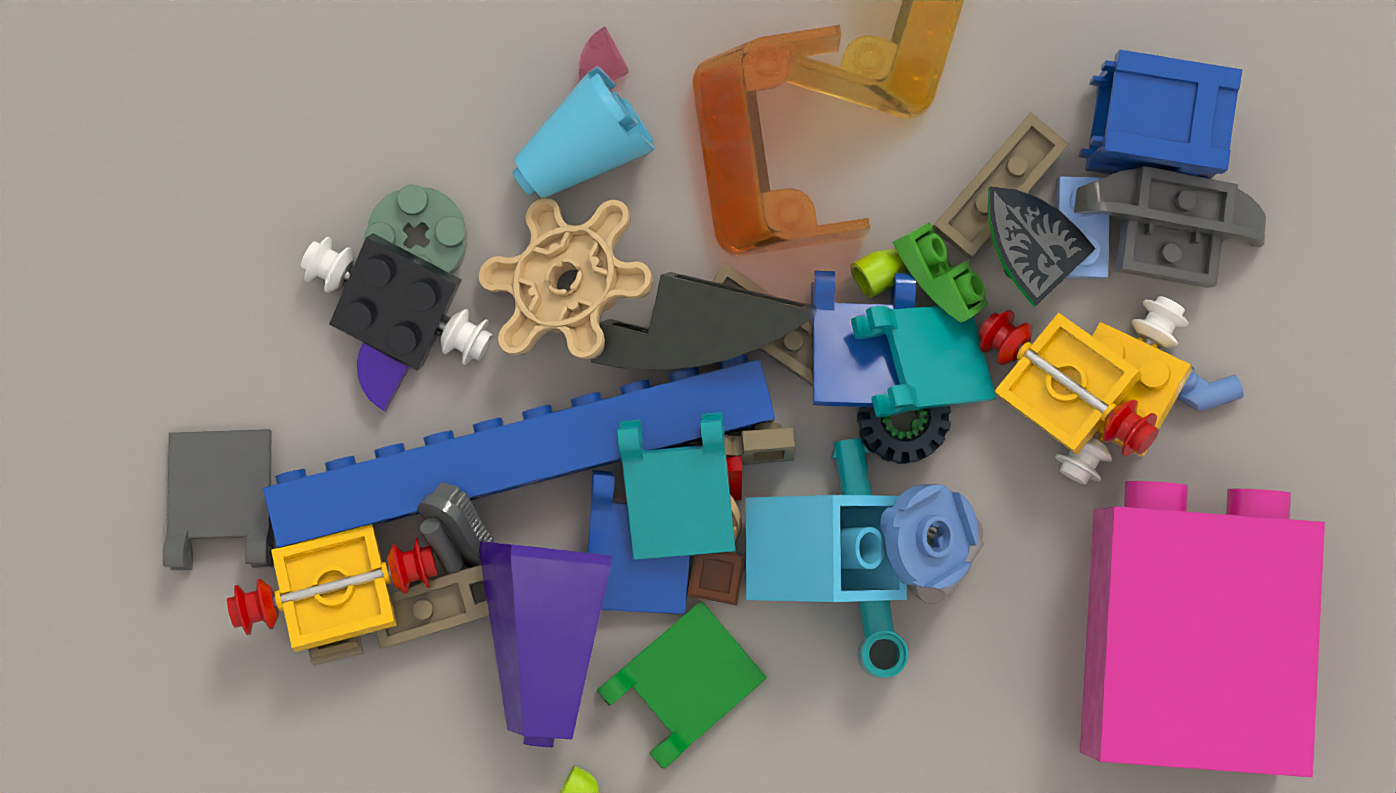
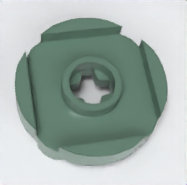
M413 184L390 193L377 204L368 220V228L365 231L364 237L366 239L367 236L374 233L450 274H453L464 260L467 249L465 221L454 202L435 189ZM421 225L427 226L429 229L426 231L425 236L429 240L428 245L422 248L416 244L411 249L405 246L408 240V236L405 233L407 229L411 226L414 228H418Z

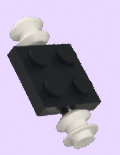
M374 233L366 237L355 264L352 249L347 247L340 253L333 251L332 238L326 237L321 243L312 242L303 256L301 268L306 270L304 276L306 282H311L317 276L324 279V291L327 293L340 288L342 285L345 286L329 325L417 371L424 366L437 335L441 336L442 353L446 355L454 348L463 352L462 364L467 365L472 358L480 361L490 345L493 334L487 331L489 320L485 319L479 325H474L469 322L468 309L454 314L451 318L446 316L462 279Z

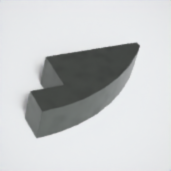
M668 272L660 276L650 327H642L614 319L600 322V328L604 333L605 347L601 355L591 359L590 363L623 369L668 370L698 367L732 359L764 347L796 330L815 316L817 306Z

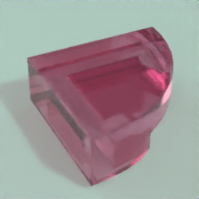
M605 26L590 37L582 50L579 60L580 81L596 66H599L612 81L629 73L625 61Z

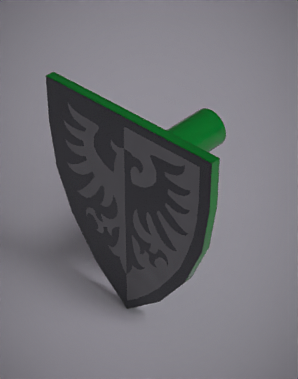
M991 186L988 188L987 217L992 242L1004 267L1006 276L1013 280L1017 288L1035 307L1096 248L1074 223L1061 211L1044 200L1016 189Z

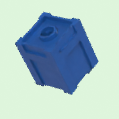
M1119 49L1115 54V60H1106L1102 64V72L1099 76L1093 75L1090 79L1089 85L1097 86L1089 149L1082 148L1078 157L1086 158V171L1111 175L1119 171L1147 166L1211 179L1216 174H1223L1228 170L1235 109L1243 69Z

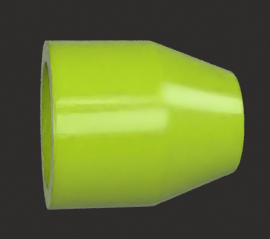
M886 249L867 254L850 265V269L861 292L871 299L894 285L895 273L903 274L906 266L896 249Z

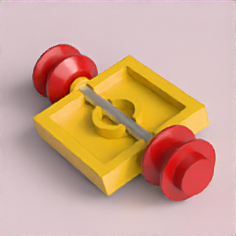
M1006 310L1001 314L995 312L982 324L978 335L981 338L979 348L983 353H987L994 348L998 350L997 363L1002 366L1019 360L994 392L999 398L1074 454L1078 455L1103 423V441L1110 443L1117 438L1122 441L1121 453L1124 457L1134 452L1142 454L1154 442L1159 432V429L1155 427L1157 415L1150 413L1142 418L1137 414L1138 401L1135 399L1119 404L1141 378L1140 370L1062 314L1057 313L1033 344H1031L1032 325L1025 322L1016 327L1013 324L1015 314L1012 310Z
M372 524L271 550L279 590L273 591L272 587L262 579L257 580L255 591L245 593L239 585H235L234 596L227 598V608L233 627L238 628L242 626L247 636L251 635L253 623L263 621L270 630L274 629L279 617V611H284L291 647L295 652L397 626L388 584L392 583L390 577H392L396 588L404 594H408L410 582L421 580L427 588H430L429 577L438 575L432 548L430 545L421 547L418 538H415L413 550L402 552L396 544H392L387 556L388 564L387 562L383 563L375 528Z

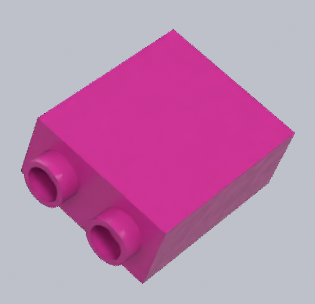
M1125 481L1124 507H1106L1094 509L1080 753L1099 762L1313 778L1325 522L1290 519V492L1263 489H1227L1225 515L1187 512L1188 485L1153 481Z

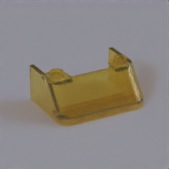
M903 0L891 41L872 35H864L854 39L846 47L840 67L790 52L784 82L902 118L919 117L930 108L935 98L964 0Z

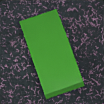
M930 222L909 231L892 242L903 263L921 288L946 313L960 323L970 319L989 305L985 297V287L979 275L973 272L968 260L951 267L947 259L946 246L941 237L935 234Z

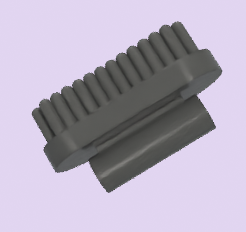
M441 482L432 494L425 495L417 506L419 513L424 519L420 526V531L446 572H458L463 565L469 567L481 565L479 554L480 541L493 542L494 538L486 528V525L483 524V521L480 520L467 493L460 491V488Z

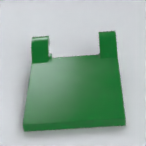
M701 600L596 691L609 706L616 702L630 688H633L670 732L669 736L649 752L656 763L665 769L693 742L766 680L767 677Z

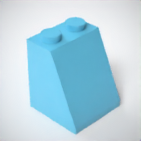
M813 495L745 498L746 600L803 602L907 600V585L899 581L896 572L890 564L885 547V535L880 527L883 512L887 508L893 507L899 496Z

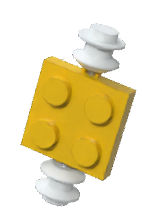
M1158 296L1156 301L1144 300L1143 306L1149 312L1145 320H1132V325L1139 339L1102 322H1099L1092 337L1140 370L1141 378L1119 404L1132 399L1137 400V414L1143 418L1150 413H1155L1157 415L1155 427L1158 429L1163 424L1193 370L1191 364L1158 349V347H1176L1178 342L1172 335L1176 327L1186 328L1189 325L1187 319L1182 316L1185 309L1178 303L1162 296ZM1104 423L1078 455L1072 451L1068 455L1056 454L1055 458L1062 463L1059 470L1062 474L1082 485H1087L1089 479L1097 482L1101 481V477L1095 470L1100 461L1111 462L1113 460L1103 441ZM1118 438L1112 441L1123 447V442ZM1146 450L1144 453H1142V454H1138L1137 452H1134V453L1137 454V455H1139V456H1141V457H1144V455L1146 454L1147 450Z

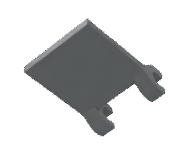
M270 429L169 433L167 534L163 546L164 567H170L172 571L192 570L193 548L191 540L244 537H247L245 543V564H251L253 568L273 567L271 520L263 492L264 487L271 486L272 431Z

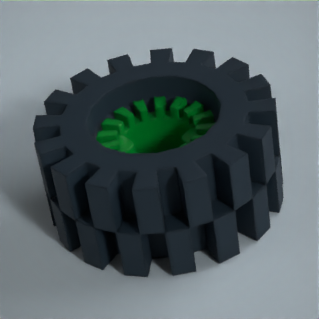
M950 406L917 409L915 410L917 419L910 423L911 431L902 432L897 431L890 423L889 417L891 416L876 417L874 407H860L857 413V423H859L860 427L858 432L860 437L867 443V448L872 453L875 452L881 456L880 459L887 462H897V464L917 462L934 453L945 441V435L951 426V421H949L951 408Z

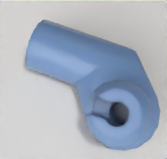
M1192 367L1193 370L1177 397L1179 401L1197 411H1205L1241 399L1244 393L1241 382L1236 375L1209 383L1198 376V374L1193 373L1194 367Z

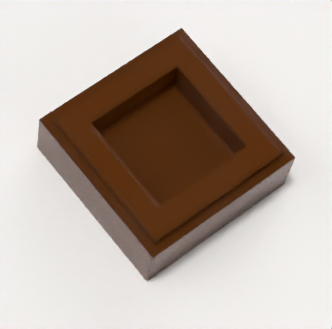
M731 552L695 555L687 596L737 605L746 555Z

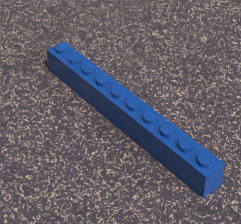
M742 354L732 359L718 362L719 370L704 374L699 373L698 367L686 368L670 373L669 383L651 387L649 379L636 381L620 386L621 395L602 400L600 392L590 393L571 399L572 408L553 412L551 405L540 406L523 411V420L504 425L502 418H494L473 424L474 433L455 438L453 430L439 432L424 437L425 446L407 451L405 450L404 443H399L374 450L376 459L356 463L355 456H349L326 462V472L307 476L305 469H298L276 475L277 484L264 487L263 492L277 548L369 524L375 526L420 514L417 508L418 504L425 495L432 494L441 482L459 487L460 491L467 493L471 501L621 462L617 436L620 421L641 419L644 450L670 449L702 441L700 421L704 413L723 412L725 434L748 429L760 423L774 422L775 414L761 361L758 359L749 362L747 354Z

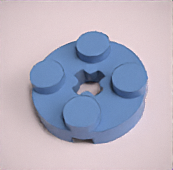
M919 484L913 486L898 497L893 507H889L883 512L880 520L881 531L885 535L888 559L899 581L903 584L942 589L957 583L967 573L972 562H968L966 559L969 555L970 545L977 546L978 525L971 504L959 492H952L947 486L939 484ZM929 527H935L937 535L932 538V548L927 543Z

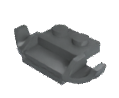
M1142 166L1140 168L1119 171L1077 188L1074 213L1082 215H1111L1112 220L1121 222L1114 270L1117 272L1209 288L1217 285L1222 241L1234 238L1248 241L1254 247L1260 248L1264 245L1265 213L1260 205L1251 196L1238 189V184Z

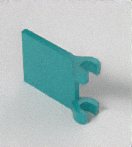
M874 306L866 310L867 316H857L850 319L855 339L887 335L900 385L887 388V394H878L871 397L876 417H886L917 409L991 402L997 399L985 355L979 348L981 340L974 316L960 323L940 306L906 309Z
M723 412L702 414L700 426L703 445L693 447L644 450L641 419L620 421L617 436L623 464L634 560L736 551Z

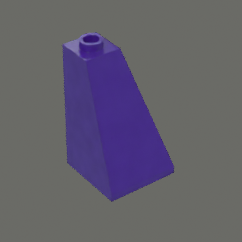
M480 541L479 554L507 730L524 736L523 744L530 746L554 747L555 738L572 740L609 576L612 555Z

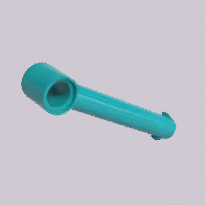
M863 438L834 442L831 459H836L838 476L841 481V495H872L866 454H869L870 451L865 446ZM859 601L864 639L858 648L859 664L867 674L873 677H893L899 674L906 666L908 648L905 641L894 631L890 601ZM880 639L890 642L896 651V659L893 665L885 670L875 667L869 657L872 644Z

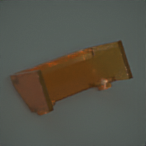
M840 25L759 37L707 58L695 69L692 82L714 233L718 245L731 255L745 256L865 238L870 230L869 218L817 225L815 207L807 194L794 188L770 191L756 91L773 89L782 85L791 74L794 58L838 52L841 39Z

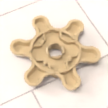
M551 198L538 199L530 205L525 216L526 224L531 232V240L527 249L516 257H492L486 260L479 271V282L487 291L510 293L515 298L516 308L514 314L502 326L499 332V346L510 355H525L534 348L536 343L549 332H563L567 339V347L572 355L578 359L591 360L597 358L605 347L604 333L599 325L603 311L611 309L617 300L621 298L642 299L651 292L653 287V275L648 266L638 261L621 262L614 256L616 244L630 227L629 209L619 200H608L597 208L589 221L582 225L573 226L564 222L561 208L556 201ZM569 270H578L576 279L570 286L571 291L567 292L565 289H557V282L563 273Z

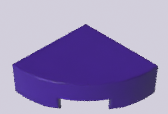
M363 343L357 359L359 383L368 399L386 412L409 367Z

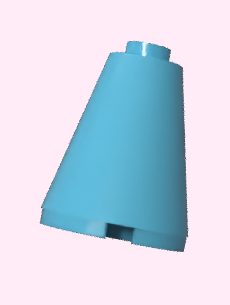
M599 66L594 67L582 78L514 157L518 168L512 171L513 176L529 196L536 192L540 197L546 198L644 157L656 149L652 144L653 139L629 101L626 98L623 100L616 91L610 92L616 84Z

